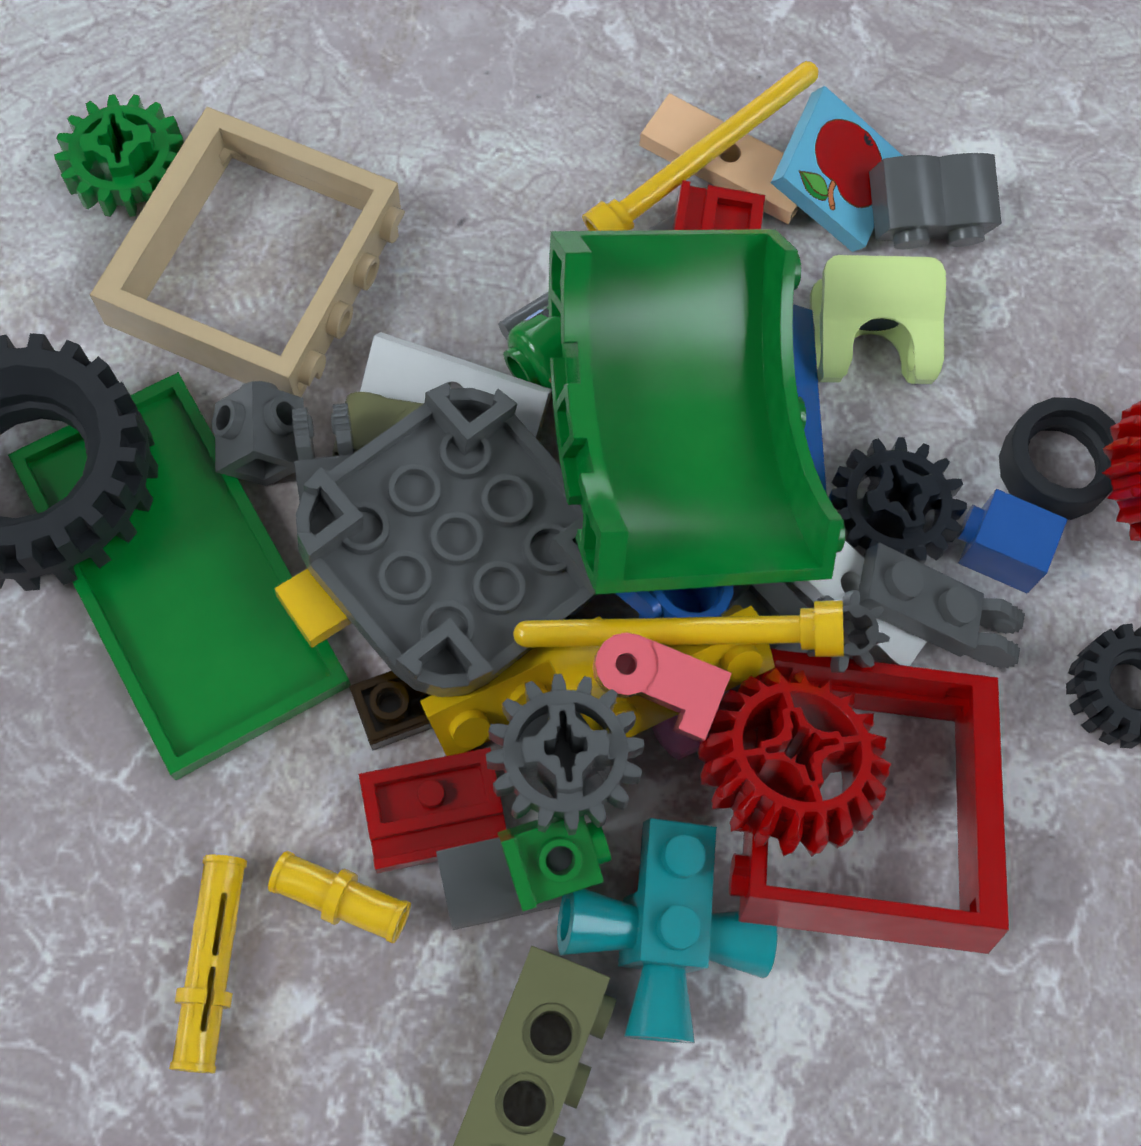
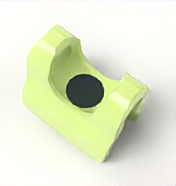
M836 255L829 259L824 266L822 279L813 285L810 293L818 381L841 382L842 378L847 374L853 359L854 339L861 335L873 334L884 337L897 349L901 361V372L908 383L932 384L939 376L944 362L946 271L943 264L933 257Z

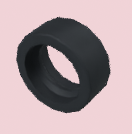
M1053 397L1032 405L1009 431L999 454L1000 477L1009 494L1068 520L1091 513L1113 491L1111 479L1103 475L1102 472L1111 467V460L1104 453L1103 448L1114 441L1111 436L1110 427L1116 424L1115 421L1099 407L1077 398ZM1040 431H1060L1075 437L1088 449L1094 460L1096 471L1094 479L1083 488H1065L1050 482L1037 471L1029 456L1028 446L1030 440Z

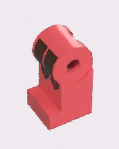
M631 633L616 634L604 641L596 653L593 663L595 681L603 691L608 692L613 689L618 693L617 697L619 698L637 695L678 712L679 715L672 731L696 741L706 739L732 674L663 644Z

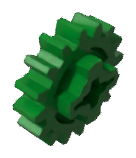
M112 94L108 96L107 107L99 109L96 104L89 101L85 103L89 114L86 118L82 119L74 115H70L67 118L73 133H58L56 139L62 151L54 154L69 193L71 195L78 194L83 207L89 209L99 202L104 215L111 217L117 206H124L129 217H133L137 213V204L144 201L147 203L185 141L175 117H165L162 106L158 102L151 104L145 110L139 95L134 94L127 105H120L116 95Z

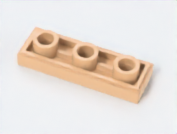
M669 93L641 132L639 146L672 162L724 121ZM746 134L694 174L714 186L766 195L763 212L786 224L790 223L799 209L794 202L771 184V180L784 153L749 134Z

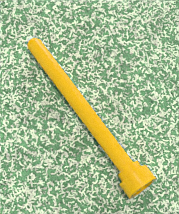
M810 61L799 64L620 202L616 199L611 200L607 204L600 201L582 215L583 222L588 231L632 230L635 227L633 221L680 186L682 180L686 181L812 85L819 75L816 64Z
M843 600L814 601V608H800V615L526 620L516 625L513 637L518 645L526 648L602 646L604 641L613 635L621 633L637 634L663 645L801 643V650H815V657H843Z

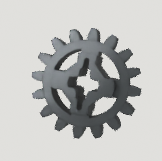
M554 674L552 689L547 693H542L533 681L526 683V704L522 706L508 698L502 703L503 714L510 722L509 725L491 724L489 728V739L503 746V749H497L486 754L487 769L505 771V774L493 783V790L496 796H506L514 792L517 797L511 809L512 816L518 820L526 815L530 809L538 812V831L543 833L548 830L553 818H560L564 821V827L568 835H576L579 817L588 815L591 822L600 828L605 825L607 819L603 806L606 802L622 810L628 804L630 797L620 786V783L638 784L642 774L641 768L627 762V759L641 755L645 747L644 739L626 737L625 735L635 724L636 716L634 712H624L616 716L613 708L618 693L611 689L599 699L591 696L592 678L584 676L576 691L566 689V683L562 674ZM575 712L592 718L603 730L593 731L576 717ZM547 713L548 722L536 736L523 737V741L519 742L522 733L529 724ZM560 727L564 729L565 741L569 742L571 752L577 753L574 766L571 768L570 782H567L565 779V769L560 767L558 756L553 755L556 743L559 741ZM606 766H613L604 783L595 791L583 797V783L593 771H604ZM522 774H524L525 778H540L554 790L555 799L545 796L532 788Z

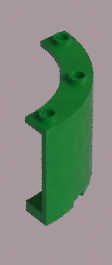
M775 229L550 231L549 317H561L562 357L550 358L556 437L567 504L581 505L583 528L577 530L576 541L595 594L832 579L836 553L842 551L845 543V525L841 515L832 505L822 486L804 431L806 407L802 397L798 396L793 352L794 290L798 288L801 280V260L798 250Z

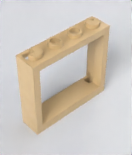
M206 107L93 288L90 297L104 324L240 382L265 381L276 385L278 390L302 397L314 377L317 379L321 378L326 364L325 353L334 337L341 339L346 333L353 316L352 305L360 290L367 291L372 286L379 269V256L386 243H394L399 237L398 225L405 211L401 209L398 183ZM232 158L362 210L281 355H277L147 300Z

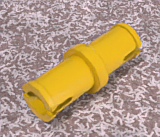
M289 851L283 852L279 857L268 883V891L274 894L279 893L320 911L321 919L328 923L336 925L342 920L385 938L387 942L392 944L399 938L411 909V902L399 900L358 882V875L354 872L342 869L339 873L299 858Z

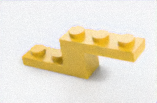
M749 606L730 616L759 615L752 606ZM769 644L667 645V647L732 673L725 691L742 684L750 675L756 677L775 668ZM601 646L534 647L489 684L467 695L451 697L431 695L421 700L423 709L445 755L464 753L490 741L489 728L491 724L509 725L510 722L503 714L502 703L508 698L522 706L526 704L525 684L533 681L542 693H547L552 689L554 674H562L566 683V689L575 691L584 676L592 678L591 696L599 699L606 692L595 681L593 663L595 655ZM637 695L627 698L617 697L613 708L616 716L633 711L636 716L635 724L625 734L626 737H632L679 714ZM580 713L593 731L603 730L592 718Z

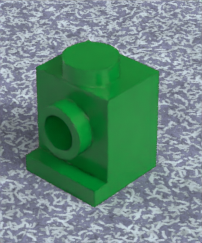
M584 816L579 817L576 835H568L564 827V821L560 818H553L550 827L545 833L538 831V819L497 832L523 912L536 908V904L604 882L599 865L611 861L606 837L602 826L598 828L592 822L586 823ZM558 846L569 848L572 852L570 865L561 871L551 870L546 864L548 853Z

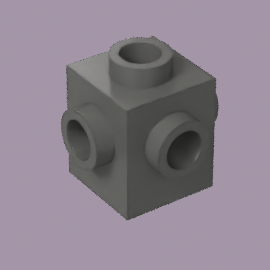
M251 381L243 384L240 389L216 402L212 418V430L215 434V472L264 486H269L294 473V461L299 459L295 444L292 410L304 408L303 398L278 390L276 385L269 382Z

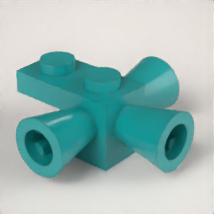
M649 818L643 822L637 892L624 897L623 902L587 889H581L562 896L557 925V945L560 955L619 950L618 967L642 969L624 1034L626 1038L669 1043H695L686 973L708 969L709 961L759 978H766L773 967L777 950V926L739 922V911L712 913L717 827Z

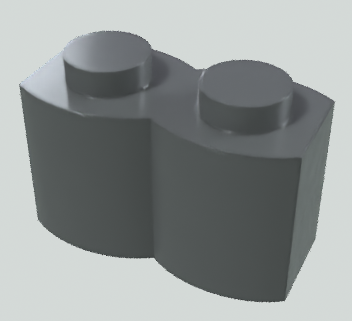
M961 153L941 157L932 155L898 156L883 159L869 171L875 239L878 241H893L895 249L905 250L923 247L930 243L929 238L949 239V246L952 247L971 246L983 242L985 234L1002 224L994 154Z

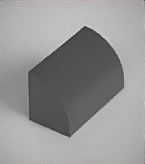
M499 837L436 851L453 930L560 907L562 896L536 904V908L522 911ZM564 846L553 848L547 855V866L554 871L566 869L572 861V852Z

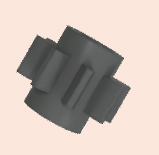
M858 590L848 591L842 598L843 621L850 620L855 629L848 635L850 642L844 643V656L832 657L830 663L832 673H844L848 667L850 656L861 668L872 667L875 664L869 650L875 644L889 642L890 640L888 635L879 632L877 618L883 613V607L867 609L860 606V593ZM829 595L817 599V601L834 600ZM808 650L807 655L814 657L815 650Z

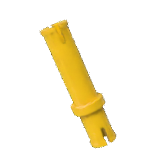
M216 854L203 856L202 864L204 866L196 916L193 923L184 987L176 989L174 1003L181 1005L173 1059L170 1062L169 1070L215 1073V1060L223 1009L231 1008L233 993L226 992L233 941L236 933L244 869L247 867V860Z

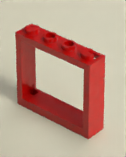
M771 649L775 668L755 677L762 683L766 675L776 668L788 683H790L794 674L804 669L810 685L818 687L822 681L831 677V693L837 697L842 698L855 692V704L852 709L955 722L959 910L766 885L768 841L764 846L755 848L754 834L756 830L746 824L742 829L735 830L744 832L743 853L733 854L729 874V895L740 897L739 922L989 954L1009 931L998 677L874 662L875 665L869 668H861L853 659H849L848 667L844 673H832L830 667L832 657H809L807 653ZM767 724L756 727L743 735L744 750L755 749L760 741L766 740L769 734Z

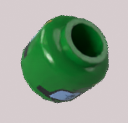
M547 305L510 330L507 337L508 349L504 351L503 356L513 377L552 389L550 358L562 357L561 317H549V307Z

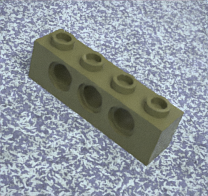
M531 945L453 1146L564 1145L566 1137L553 1131L563 1104L576 1109L583 1094L592 1067L579 1061L589 1035L602 1040L617 1000L605 994L611 977ZM557 1015L568 1024L571 1040L568 1048L562 1053L545 1055L533 1046L530 1038V1029L533 1023L541 1016ZM520 1082H530L536 1085L542 1091L545 1098V1110L542 1117L530 1126H518L512 1123L507 1118L503 1108L506 1092L510 1087Z

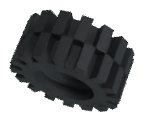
M1131 623L1120 625L1114 631L1112 629L1107 630L1077 655L1079 658L1069 668L1068 674L1075 677L1066 683V694H1077L1078 698L1069 705L1073 715L1084 711L1089 718L1081 726L1088 733L1096 728H1100L1103 732L1099 741L1110 745L1120 739V748L1129 749L1141 743V709L1127 706L1115 695L1110 684V675L1113 668L1121 664H1129L1141 670V627L1134 631L1133 624Z

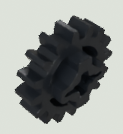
M898 437L892 449L886 450L884 444L878 438L874 439L870 444L867 456L862 451L854 449L845 463L847 467L839 466L831 482L837 488L832 489L828 497L834 508L839 510L838 513L841 515L845 529L849 533L845 541L853 548L858 545L864 548V558L866 550L877 543H882L922 564L927 560V555L937 561L949 547L947 542H953L961 532L963 526L956 520H959L967 510V503L952 498L956 496L963 486L962 479L952 478L946 480L943 473L950 464V461L944 458L934 464L927 459L929 445L923 443L916 453L907 451L905 437ZM869 477L868 491L863 498L857 499L859 484ZM934 509L935 515L932 528L924 532L923 526L927 522L925 516L929 510Z

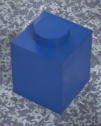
M996 489L982 508L973 504L966 514L961 525L963 528L957 536V539L966 542L958 564L1028 594L1047 574L1068 519Z

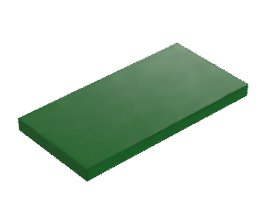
M179 372L130 395L148 426L155 445L150 446V452L158 464V478H151L146 481V488L154 499L149 512L135 509L129 519L137 530L133 539L127 543L118 536H115L103 547L111 561L100 569L91 558L74 565L78 580L72 582L169 774L175 780L184 777L336 695L351 685L328 640L326 639L311 648L277 598L274 588L291 579L292 576L238 478L215 472V437ZM69 425L8 454L37 513L44 512L67 497L82 477L87 460L83 437L78 430Z

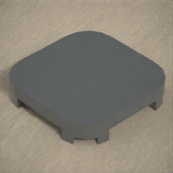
M447 382L427 391L423 405L327 473L320 467L304 484V492L296 512L298 552L310 574L394 674L414 690L437 697L467 695L489 684L534 647H522L514 640L513 631L518 623L526 620H569L596 596L586 573L576 541L577 530L583 528L581 505L567 504L561 466L515 415L518 403L499 389L495 391L494 395L475 388L450 389V385Z

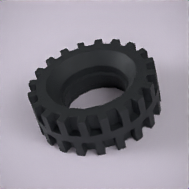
M30 333L27 347L15 348L7 335L0 336V435L17 424L39 419L62 421L78 430L83 437L87 460L82 477L67 497L44 512L24 517L11 518L0 516V589H2L5 579H14L24 591L40 590V576L54 574L63 585L78 580L74 565L88 558H91L100 569L111 561L103 549L104 546L115 536L129 543L136 535L137 530L129 519L135 509L149 512L154 499L146 488L147 479L158 478V464L150 452V446L155 445L152 434L124 383L117 380L110 366L99 356L94 361H89L82 347L69 340H66L60 351H55L45 334Z

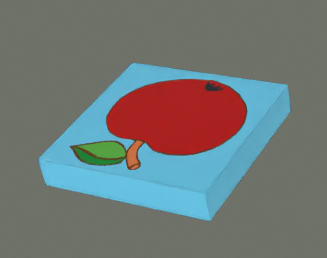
M823 86L811 93L771 180V184L850 251L854 252L866 247L874 229L869 171L885 158L903 155L832 91Z

